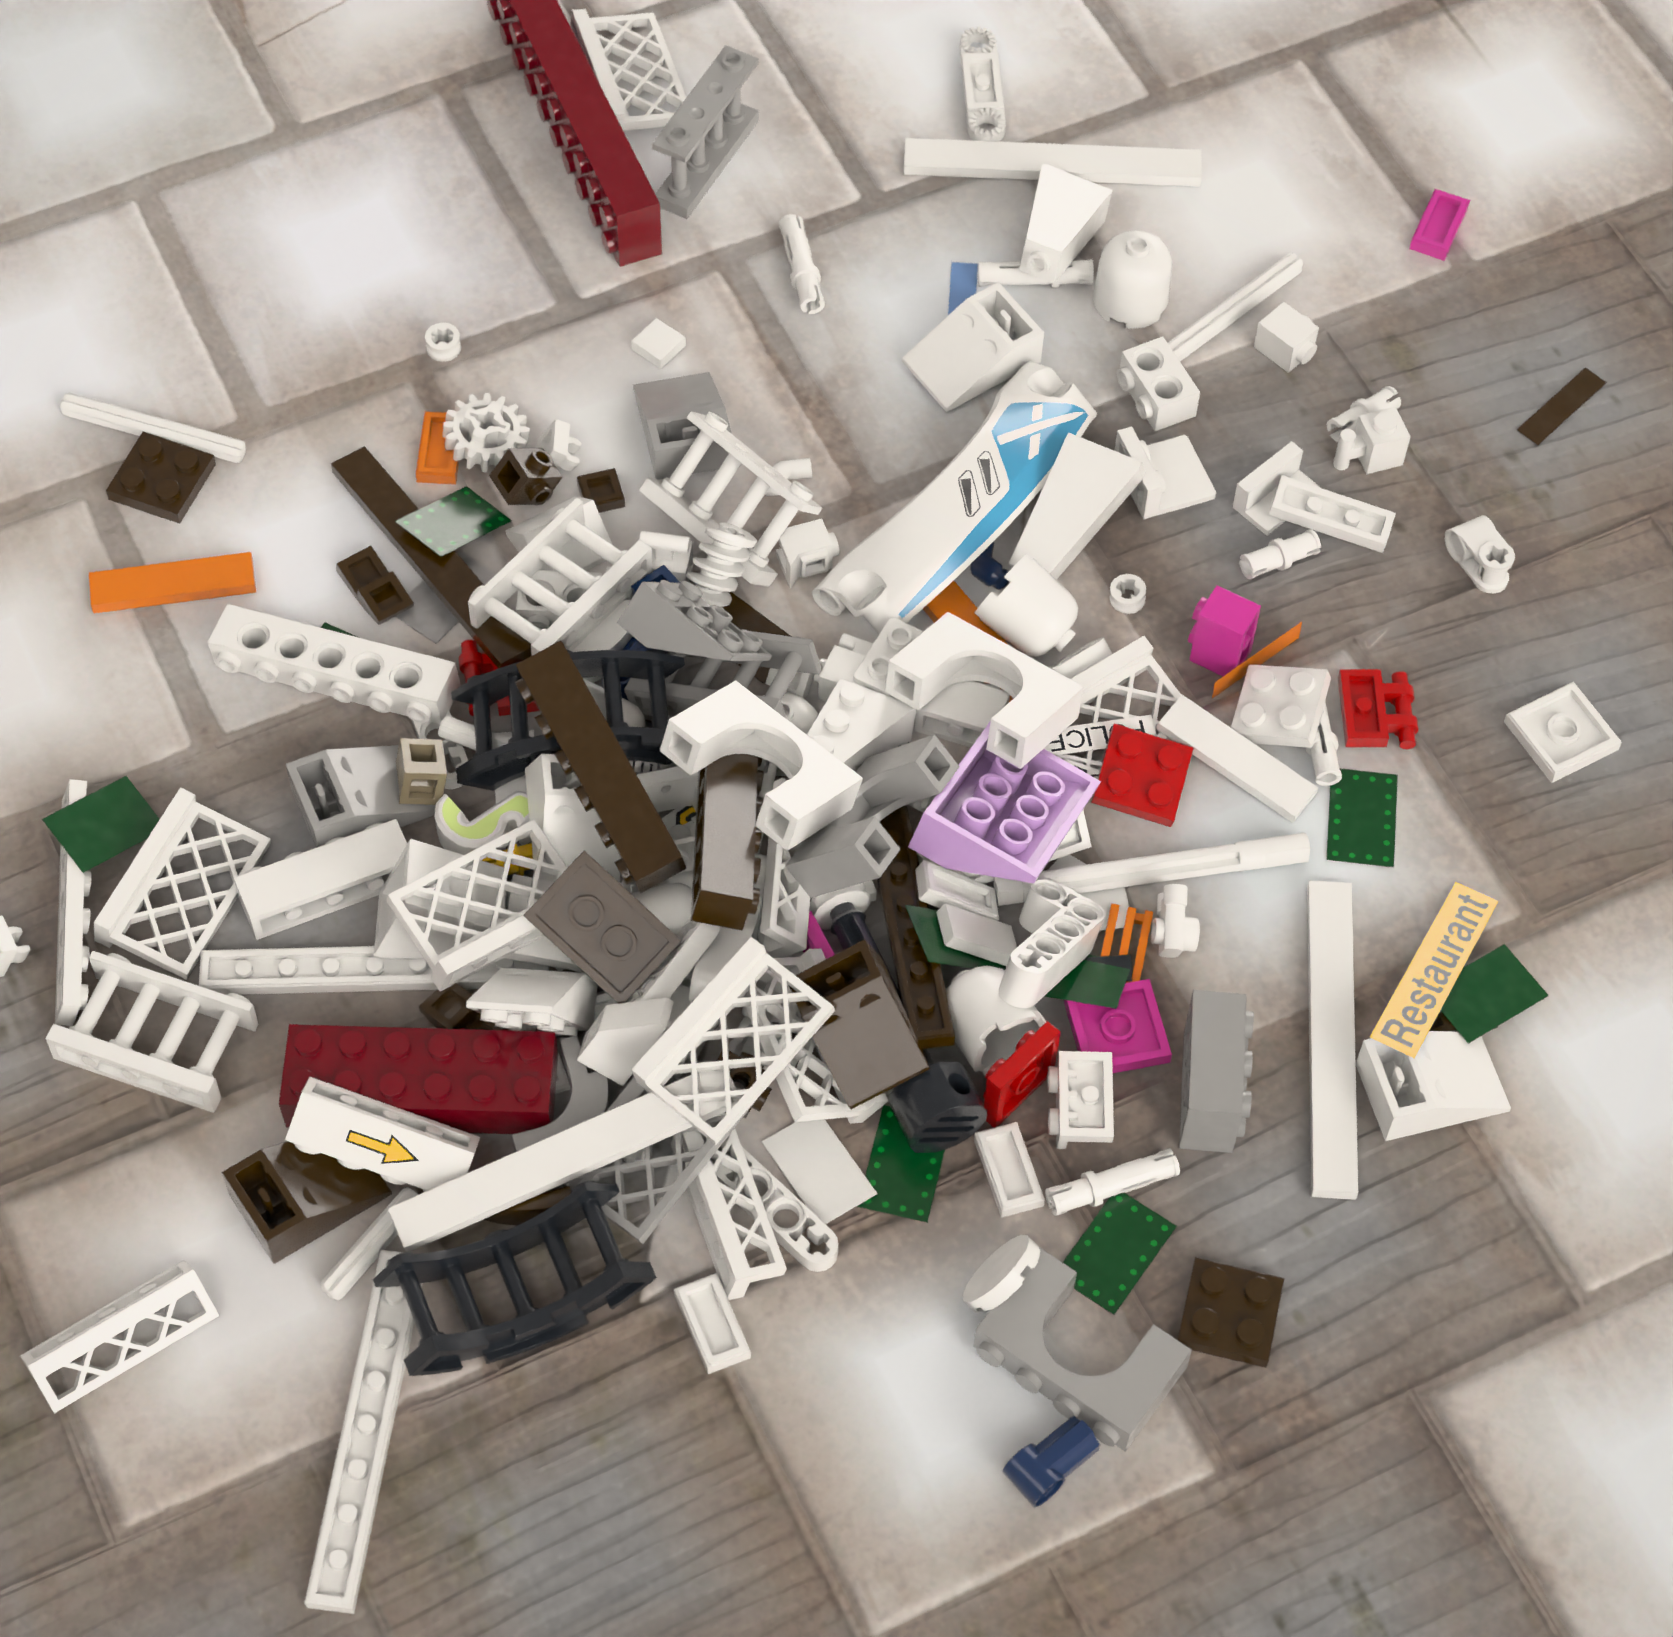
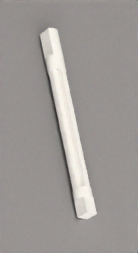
M1306 833L1235 842L1228 845L1044 870L1037 879H1051L1077 893H1086L1234 871L1241 872L1309 862L1310 842ZM994 877V889L998 906L1025 902L1031 883Z

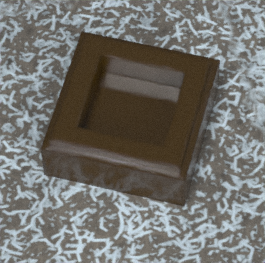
M615 468L577 476V486L581 498L594 500L599 513L625 507V498Z

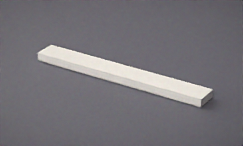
M905 138L904 175L1039 180L1041 167L1046 164L1090 182L1201 186L1202 180L1201 150Z
M1309 880L1307 886L1311 1197L1356 1200L1358 1196L1352 883Z
M374 946L201 950L199 986L225 995L228 993L242 995L438 989L431 979L433 971L424 958H379L373 956ZM502 958L459 981L457 984L464 989H480L500 968L549 971V966Z
M724 1069L698 1072L699 1094L725 1091ZM692 1074L666 1085L664 1088L673 1096L693 1094ZM730 1076L731 1091L737 1090ZM651 1092L392 1206L388 1210L405 1251L411 1252L693 1126ZM732 1099V1108L740 1099ZM726 1100L700 1102V1115L704 1121L726 1112ZM694 1103L684 1104L694 1112Z
M381 1250L375 1277L388 1266L387 1263L392 1257L403 1252ZM373 1283L305 1599L307 1608L354 1614L405 1370L404 1359L408 1356L414 1327V1319L401 1286L375 1287Z

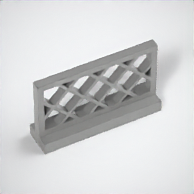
M691 1056L683 1064H691ZM684 1073L674 1074L664 1086L678 1081ZM633 1077L606 1112L648 1094V1092L637 1084L635 1077ZM747 1111L717 1145L706 1137V1142L700 1150L684 1153L682 1133L697 1130L695 1127H690L675 1134V1155L653 1159L652 1145L644 1148L645 1160L622 1164V1158L614 1161L615 1166L610 1167L613 1163L611 1162L562 1185L563 1187L570 1186L572 1190L578 1184L586 1181H595L597 1183L600 1178L616 1176V1184L620 1192L601 1208L607 1219L643 1244ZM725 1115L713 1117L705 1122L712 1128L716 1127ZM685 1162H690L685 1168ZM677 1164L678 1178L672 1186L656 1188L654 1168ZM646 1170L648 1190L625 1194L623 1174ZM649 1200L650 1213L642 1224L636 1227L627 1220L626 1204ZM618 1205L619 1214L610 1207Z

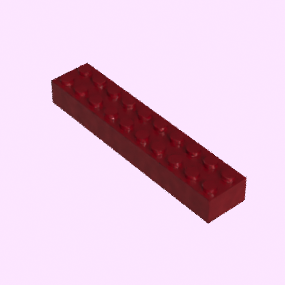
M487 0L492 20H498L500 23L499 29L505 46L511 45L512 58L518 71L523 70L525 74L524 81L528 94L530 96L535 95L537 98V109L543 122L548 121L550 124L549 132L555 148L561 147L563 151L562 159L568 174L574 173L577 193L581 200L586 199L589 204L588 212L594 227L600 226L602 230L601 238L607 254L613 253L619 267L661 255L660 202L558 1Z

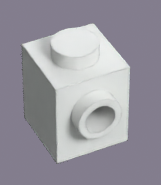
M1283 302L1258 323L1254 348L1289 373L1300 363L1306 364L1314 356L1317 350L1315 343L1319 327L1310 318L1301 315L1287 303Z

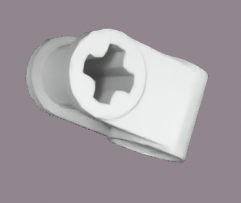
M1482 515L1446 530L1444 539L1449 554L1460 564L1474 585L1485 593L1494 594L1503 591L1509 582L1507 570L1514 563L1515 553L1498 533L1492 521L1487 516Z

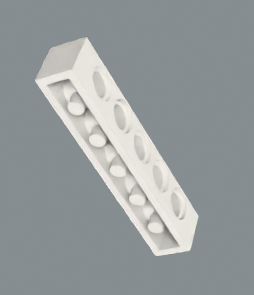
M227 604L207 642L215 666L226 672H241L256 676L267 683L279 682L294 686L305 693H321L332 696L343 703L355 702L363 704L381 713L393 712L401 714L419 723L431 722L440 725L454 702L451 698V692L461 686L455 662Z

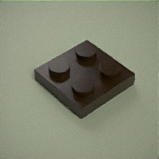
M142 432L106 489L108 500L180 524L216 465L214 455Z
M1195 1257L1178 1341L1192 1351L1266 1368L1269 1362L1285 1278Z

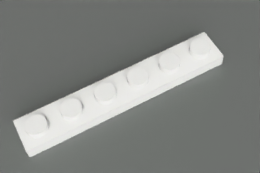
M69 779L62 799V808L86 796L87 781ZM60 845L55 1024L73 1026L78 1011L84 1010L88 1002V984H81L82 972L87 971L89 963V946H82L83 934L88 933L90 925V909L83 908L84 897L89 896L91 871L83 873L62 845Z

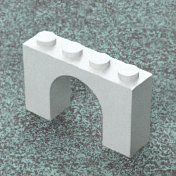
M947 612L889 660L885 692L919 711L946 687L958 682L981 681L1003 689L1013 700L991 718L986 750L1021 769L1078 718L1084 687Z
M737 681L732 682L669 719L660 748L661 753L690 775L695 774L719 758L731 754L758 756L779 767L789 780L765 794L755 826L787 851L853 808L863 780L859 774Z

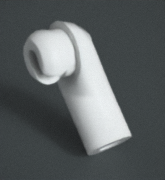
M810 458L780 461L772 466L787 480L812 478ZM771 487L765 493L766 496L780 495Z

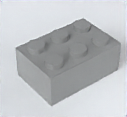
M1193 990L1183 1036L1179 1148L1232 1153L1236 1138L1244 1137L1246 1118L1250 1117L1252 1093L1251 1091H1246L1247 1078L1251 1077L1253 1052L1247 1050L1248 1038H1252L1254 1012L1246 1011L1247 994Z

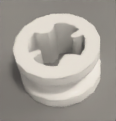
M443 322L437 323L426 331V349L432 359L446 362L453 360L459 355L461 351L460 334L454 325Z
M1123 574L1116 577L1111 583L1109 598L1114 609L1126 614L1136 613L1141 610L1145 605L1146 599L1144 581L1134 574ZM1125 589L1134 591V595L1131 594L1130 599L1122 597Z

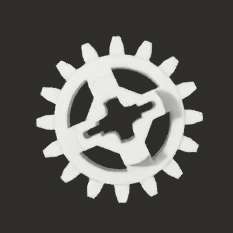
M489 393L484 394L483 400H477L473 394H470L468 404L457 400L455 402V410H447L446 422L443 423L442 437L445 438V449L454 450L453 460L455 461L463 458L467 459L466 468L471 469L476 463L481 465L482 472H487L489 465L496 467L509 448H526L529 438V428L526 427V415H518L517 404L510 405L509 407L505 406V397L503 396L495 402L491 401Z

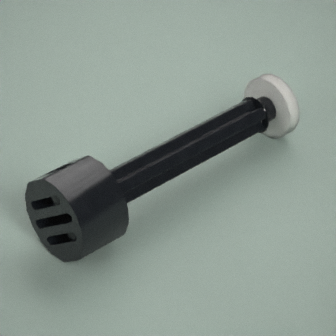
M863 883L812 898L809 912L812 911L821 929H831V933L837 935L843 950L865 939L882 958L865 923L866 915L864 912L871 903V896L866 892V886ZM883 960V963L887 969V972L901 1001L899 990ZM922 1049L930 1069L894 1087L889 1095V1105L909 1147L915 1153H933L954 1147L971 1137L986 1121L987 1110L966 1068L960 1062L934 1063L928 1049Z

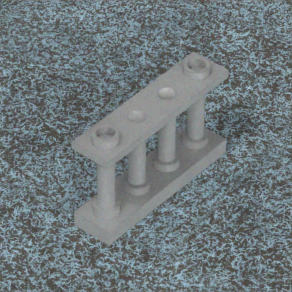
M725 45L652 143L653 150L671 157L672 172L656 192L661 209L688 219L759 121L758 110L741 104V87L759 64V58Z
M750 631L762 640L763 644L761 647L772 655L769 661H726L670 651L668 655L683 657L684 659L687 656L705 660L691 685L671 683L678 670L665 679L669 719L719 691L708 689L722 662L742 664L732 682L737 681L746 689L749 687L759 667L779 669L765 696H755L787 719L781 700L796 672L818 675L821 671L813 640ZM631 678L624 689L628 701L639 707L645 716V720L652 721L648 680Z

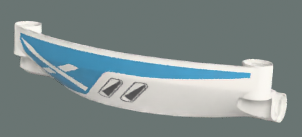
M1026 362L995 395L993 406L983 424L947 467L905 507L854 547L812 591V596L816 604L823 611L833 616L840 615L847 607L854 617L863 615L878 634L881 633L890 618H896L908 624L911 618L958 577L1025 509L1044 487L1068 432L1081 437L1089 424L1097 416V412L1073 382L1065 385L1052 368L1034 362Z

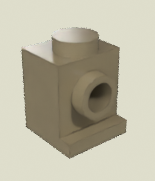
M400 738L396 758L399 804L436 805L443 796L447 769L442 740Z

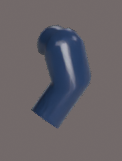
M993 541L971 563L970 570L972 575L983 584L1000 590L1009 583L1004 578L1009 571L992 558L995 544Z

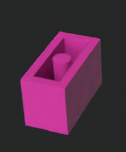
M1216 585L1209 598L1202 597L1194 610L1192 619L1197 622L1194 624L1188 637V642L1192 644L1189 661L1221 676L1226 675L1246 661L1252 650L1261 605Z

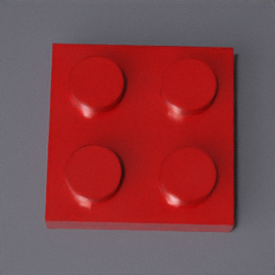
M1114 723L1097 778L1101 783L1093 794L1091 803L1171 827L1176 817L1194 748Z
M1045 1022L1036 1032L1033 1029L1026 1032L1017 1043L1016 1051L1007 1060L1004 1058L998 1059L988 1070L985 1076L987 1084L983 1099L987 1110L986 1122L993 1128L998 1127L1047 1080L1048 1066H1055L1061 1032L1050 1022Z

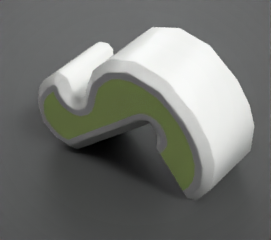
M522 791L513 792L470 822L448 795L444 794L436 803L434 815L437 835L443 848L462 855L530 821L527 793ZM527 836L519 840V844L525 845L530 843L531 837Z

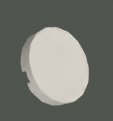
M1019 1235L1003 1244L973 1274L962 1295L964 1302L975 1313H979L982 1309L984 1311L992 1310L1006 1301L1023 1284L1022 1281L1025 1278L1020 1273L1025 1269L1026 1265L1031 1269L1037 1265L1040 1256L1039 1246L1028 1235Z

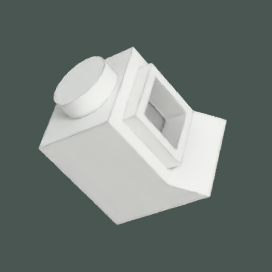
M822 518L786 528L778 540L781 548L776 549V556L790 589L798 577L805 578L832 569L833 557L840 554L837 538L834 532H827Z

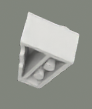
M839 679L807 735L856 772L866 757L911 742L916 709L897 698Z

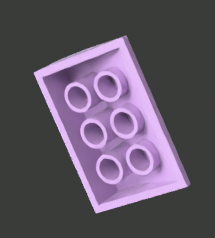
M989 722L959 763L960 767L943 791L935 796L923 813L908 847L945 869L1035 883L1099 787L1101 781L1045 749L1040 751L1023 768L1020 769L986 750L990 728Z

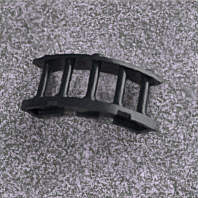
M659 649L647 651L595 650L579 652L567 650L582 678L603 677L606 720L629 761L652 762L664 765L673 763L672 760L660 752L669 721L665 679L685 665L684 658L668 655L666 651ZM517 663L498 668L483 675L472 676L468 678L467 683L451 692L452 700L473 704L476 753L472 756V759L456 768L457 784L494 791L500 786L524 776L525 768L541 754H554L561 750L554 737L546 740L544 735L529 736L527 704L515 684L517 680L521 679L516 667ZM620 677L648 679L652 728L629 727L624 722ZM509 696L512 738L508 740V744L493 749L490 705Z
M586 1181L575 1186L571 1190L570 1195L554 1206L509 1230L500 1229L493 1231L485 1236L483 1240L456 1248L421 1254L404 1252L392 1257L387 1263L388 1266L373 1279L375 1287L401 1286L421 1337V1340L418 1342L419 1346L404 1359L409 1376L459 1371L463 1367L461 1361L484 1356L486 1364L540 1347L589 1324L586 1315L608 1303L612 1310L655 1280L657 1277L650 1262H629L628 1259H623L601 1208L620 1192L617 1184ZM586 1218L606 1267L602 1274L582 1286L561 1233ZM545 1242L565 1294L563 1298L539 1309L534 1308L514 1256ZM497 1263L517 1316L515 1319L490 1326L484 1324L465 1273ZM447 1278L467 1329L466 1332L444 1334L438 1331L420 1284Z

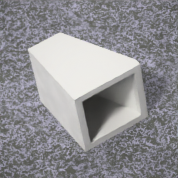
M414 839L409 840L379 892L373 956L379 958H424L387 903V895L464 855ZM480 860L476 873L501 879L503 867ZM472 865L465 868V870L471 871ZM450 876L442 880L440 892L465 898L468 881ZM474 882L470 900L495 906L498 889ZM436 884L428 887V889L434 890ZM504 891L500 908H507L509 898L508 891ZM413 895L402 901L410 913L428 918L432 900ZM437 902L433 919L458 926L462 908ZM467 910L464 928L483 932L490 927L492 916ZM498 918L496 924L500 923L505 919ZM419 926L424 933L425 927ZM430 929L428 941L438 955L453 947L455 935ZM461 937L460 943L466 941L467 938Z

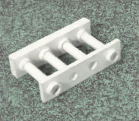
M690 412L687 419L701 430L670 478L665 477L662 481L647 477L639 491L700 542L713 544L714 540L705 533L706 528L719 529L720 525L711 519L713 515L711 509L740 465L746 466L757 475V478L727 523L742 529L770 487L786 499L754 548H748L751 554L748 562L741 563L745 569L742 577L750 584L770 587L778 573L767 565L769 562L767 556L798 510L818 515L822 507L811 499L814 493L797 481L791 483L726 429L729 424L724 419L712 412H708L707 415ZM715 441L729 454L698 501L693 500L691 502L683 495L685 492L683 486L712 442Z
M576 498L566 508L559 509L553 516L551 523L486 585H481L473 591L468 601L471 625L478 629L492 616L530 642L532 655L559 641L563 642L567 650L573 651L632 593L631 585L653 572L652 548L638 540L629 550H619L585 527L583 501ZM571 538H574L613 566L602 576L594 577L558 551ZM546 563L586 592L576 602L567 603L531 577ZM519 589L559 618L548 629L540 630L508 608L504 603Z
M92 951L89 960L95 977L99 979V982L75 1026H70L68 1029L56 1024L52 1025L45 1039L53 1059L214 1113L221 1100V1095L216 1078L213 1077L212 1073L236 1026L256 1031L259 1024L253 1004L245 997L236 993L225 995L132 964L128 959L119 954L109 953L107 956ZM116 986L138 992L139 995L116 1039L107 1042L91 1035ZM156 999L179 1006L156 1053H150L148 1056L133 1051L131 1047ZM196 1012L219 1019L196 1067L187 1069L173 1064L172 1059Z

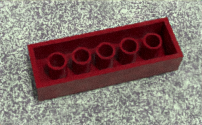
M289 1024L279 1107L286 1128H289L301 1093L309 1077L467 1133L517 1134L548 1125L554 1120L559 1054L555 1032Z

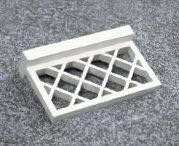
M586 9L572 10L570 26L623 131L665 127L675 112L670 113L662 109L661 106L668 102L679 108L687 96L654 13L589 18ZM647 26L650 33L645 38L631 29L633 27ZM608 30L616 35L612 40H609L597 34V31ZM624 38L638 45V47L632 52L618 44ZM645 50H648L659 56L660 59L654 63L640 55ZM613 53L626 61L622 66H619L607 60V56ZM634 64L648 71V73L642 78L628 69ZM656 75L668 81L670 85L664 89L650 81ZM623 79L636 87L630 93L617 86L616 83ZM644 90L658 97V99L652 104L638 97V95ZM633 105L646 113L642 116L629 117L627 108Z
M1145 636L1070 679L1084 687L1079 713L1093 716L1092 723L1098 722V717L1109 720L1138 717L1129 714L1131 698L1154 703L1152 719L1156 730L1159 722L1157 720L1159 705L1172 707L1181 694L1152 657L1151 653L1154 648ZM1147 670L1157 683L1156 692L1152 693L1134 689V678ZM1128 681L1127 687L1121 686ZM1107 693L1125 696L1123 713L1100 708L1102 696ZM1095 701V706L1088 705ZM1161 732L1157 734V737L1170 740ZM1093 750L1087 751L1086 758L1067 754L1057 755V757L1063 760L1067 758L1100 770L1102 762L1091 760Z
M180 787L94 921V941L108 948L115 944L187 980L201 958V950L207 948L238 898L234 878L243 875L251 868L257 867L271 844V838L195 802L196 795ZM200 818L215 825L218 836L195 841L191 829L197 819ZM187 837L188 843L182 845L183 841ZM243 839L256 846L251 856L233 860L227 843ZM221 845L226 862L203 868L198 850ZM192 852L197 869L173 875L170 865L173 857ZM243 868L239 875H237L236 869ZM166 870L167 877L161 878L162 874ZM230 871L233 880L231 888L212 894L206 877ZM200 878L205 896L182 901L177 884ZM171 886L176 903L152 909L148 898L152 890ZM222 901L217 909L215 903ZM144 904L146 911L139 912ZM209 905L212 914L210 922L190 928L185 910ZM179 912L184 930L160 936L155 918ZM149 920L154 938L136 941L124 934L131 924ZM201 935L195 944L194 937ZM187 939L191 952L184 964L168 957L164 944ZM153 947H158L159 952L156 951V950H154V949H152V948H153Z
M533 819L388 894L386 901L432 969L431 979L441 992L545 936L523 915L533 905L534 899H539L545 892L536 889L540 872L559 877L567 867ZM530 836L539 849L537 860L513 854L515 842ZM508 846L507 852L501 851ZM488 857L505 862L501 879L476 873L479 861ZM510 864L534 870L531 887L506 881ZM472 865L471 871L465 870V868ZM450 876L467 880L468 885L465 898L440 892L442 880ZM474 882L498 889L495 906L470 900ZM436 884L434 890L428 889V887ZM504 891L527 896L526 909L514 912L500 908ZM413 895L432 900L428 918L410 913L402 901ZM437 902L462 908L458 926L433 919ZM467 910L492 916L490 927L483 932L464 928ZM498 918L505 919L500 923L496 924ZM419 926L425 927L424 933ZM430 929L455 935L453 947L438 955L428 941ZM461 937L467 938L466 941L460 943Z
M750 937L631 1070L637 1084L648 1093L652 1092L717 1145L835 1012V1008L767 954L763 945L753 937ZM769 969L782 979L783 994L757 996L756 982ZM788 985L797 993H788ZM750 990L751 997L743 998L745 994ZM809 1001L819 1011L809 1022L790 1023L789 1002ZM783 1003L785 1024L759 1026L757 1005ZM752 1006L753 1027L727 1030L726 1016L733 1008ZM721 1022V1030L713 1031ZM791 1032H799L792 1040ZM786 1034V1048L780 1055L761 1057L760 1035ZM754 1036L755 1058L729 1060L728 1038ZM722 1039L723 1061L697 1063L696 1049L703 1041ZM691 1056V1064H683ZM770 1065L762 1074V1066ZM756 1066L757 1081L749 1089L731 1091L730 1069ZM724 1069L725 1091L699 1094L698 1072ZM692 1072L693 1094L673 1096L663 1087L674 1074ZM732 1099H740L732 1108ZM726 1100V1115L713 1129L701 1119L700 1102ZM694 1103V1112L684 1104Z
M808 949L800 957L774 958L794 975L826 960L822 949ZM768 969L760 978L766 984L764 990L762 991L756 986L757 996L772 995L773 990L783 994L782 979ZM788 985V993H792ZM749 990L743 998L751 997V991ZM790 1002V1023L803 1022L795 1016L798 1009L796 1002ZM781 1004L757 1005L759 1026L773 1025L768 1021L765 1010L779 1019L782 1024H785L784 1007ZM746 1006L745 1008L753 1024L752 1006ZM785 1033L759 1036L766 1056L780 1055L782 1048H786ZM813 1037L795 1055V1058L799 1060L797 1068L788 1063L776 1077L794 1122L847 1117L850 1124L863 1123L888 1102L884 1092L850 1109ZM814 1047L817 1048L822 1061L812 1054ZM807 1067L823 1078L821 1086L804 1075ZM831 1085L834 1087L839 1100L829 1093ZM799 1087L816 1099L814 1106L805 1107L799 1093Z

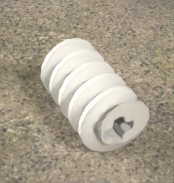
M720 522L719 529L706 528L705 533L714 540L713 544L702 542L699 544V548L707 554V558H693L692 562L701 569V572H687L686 577L695 584L694 586L702 591L703 595L701 598L709 605H716L724 609L723 606H728L732 601V597L728 592L735 591L738 587V582L734 577H741L745 571L741 563L748 562L751 557L750 551L747 548L754 547L757 539L735 525Z

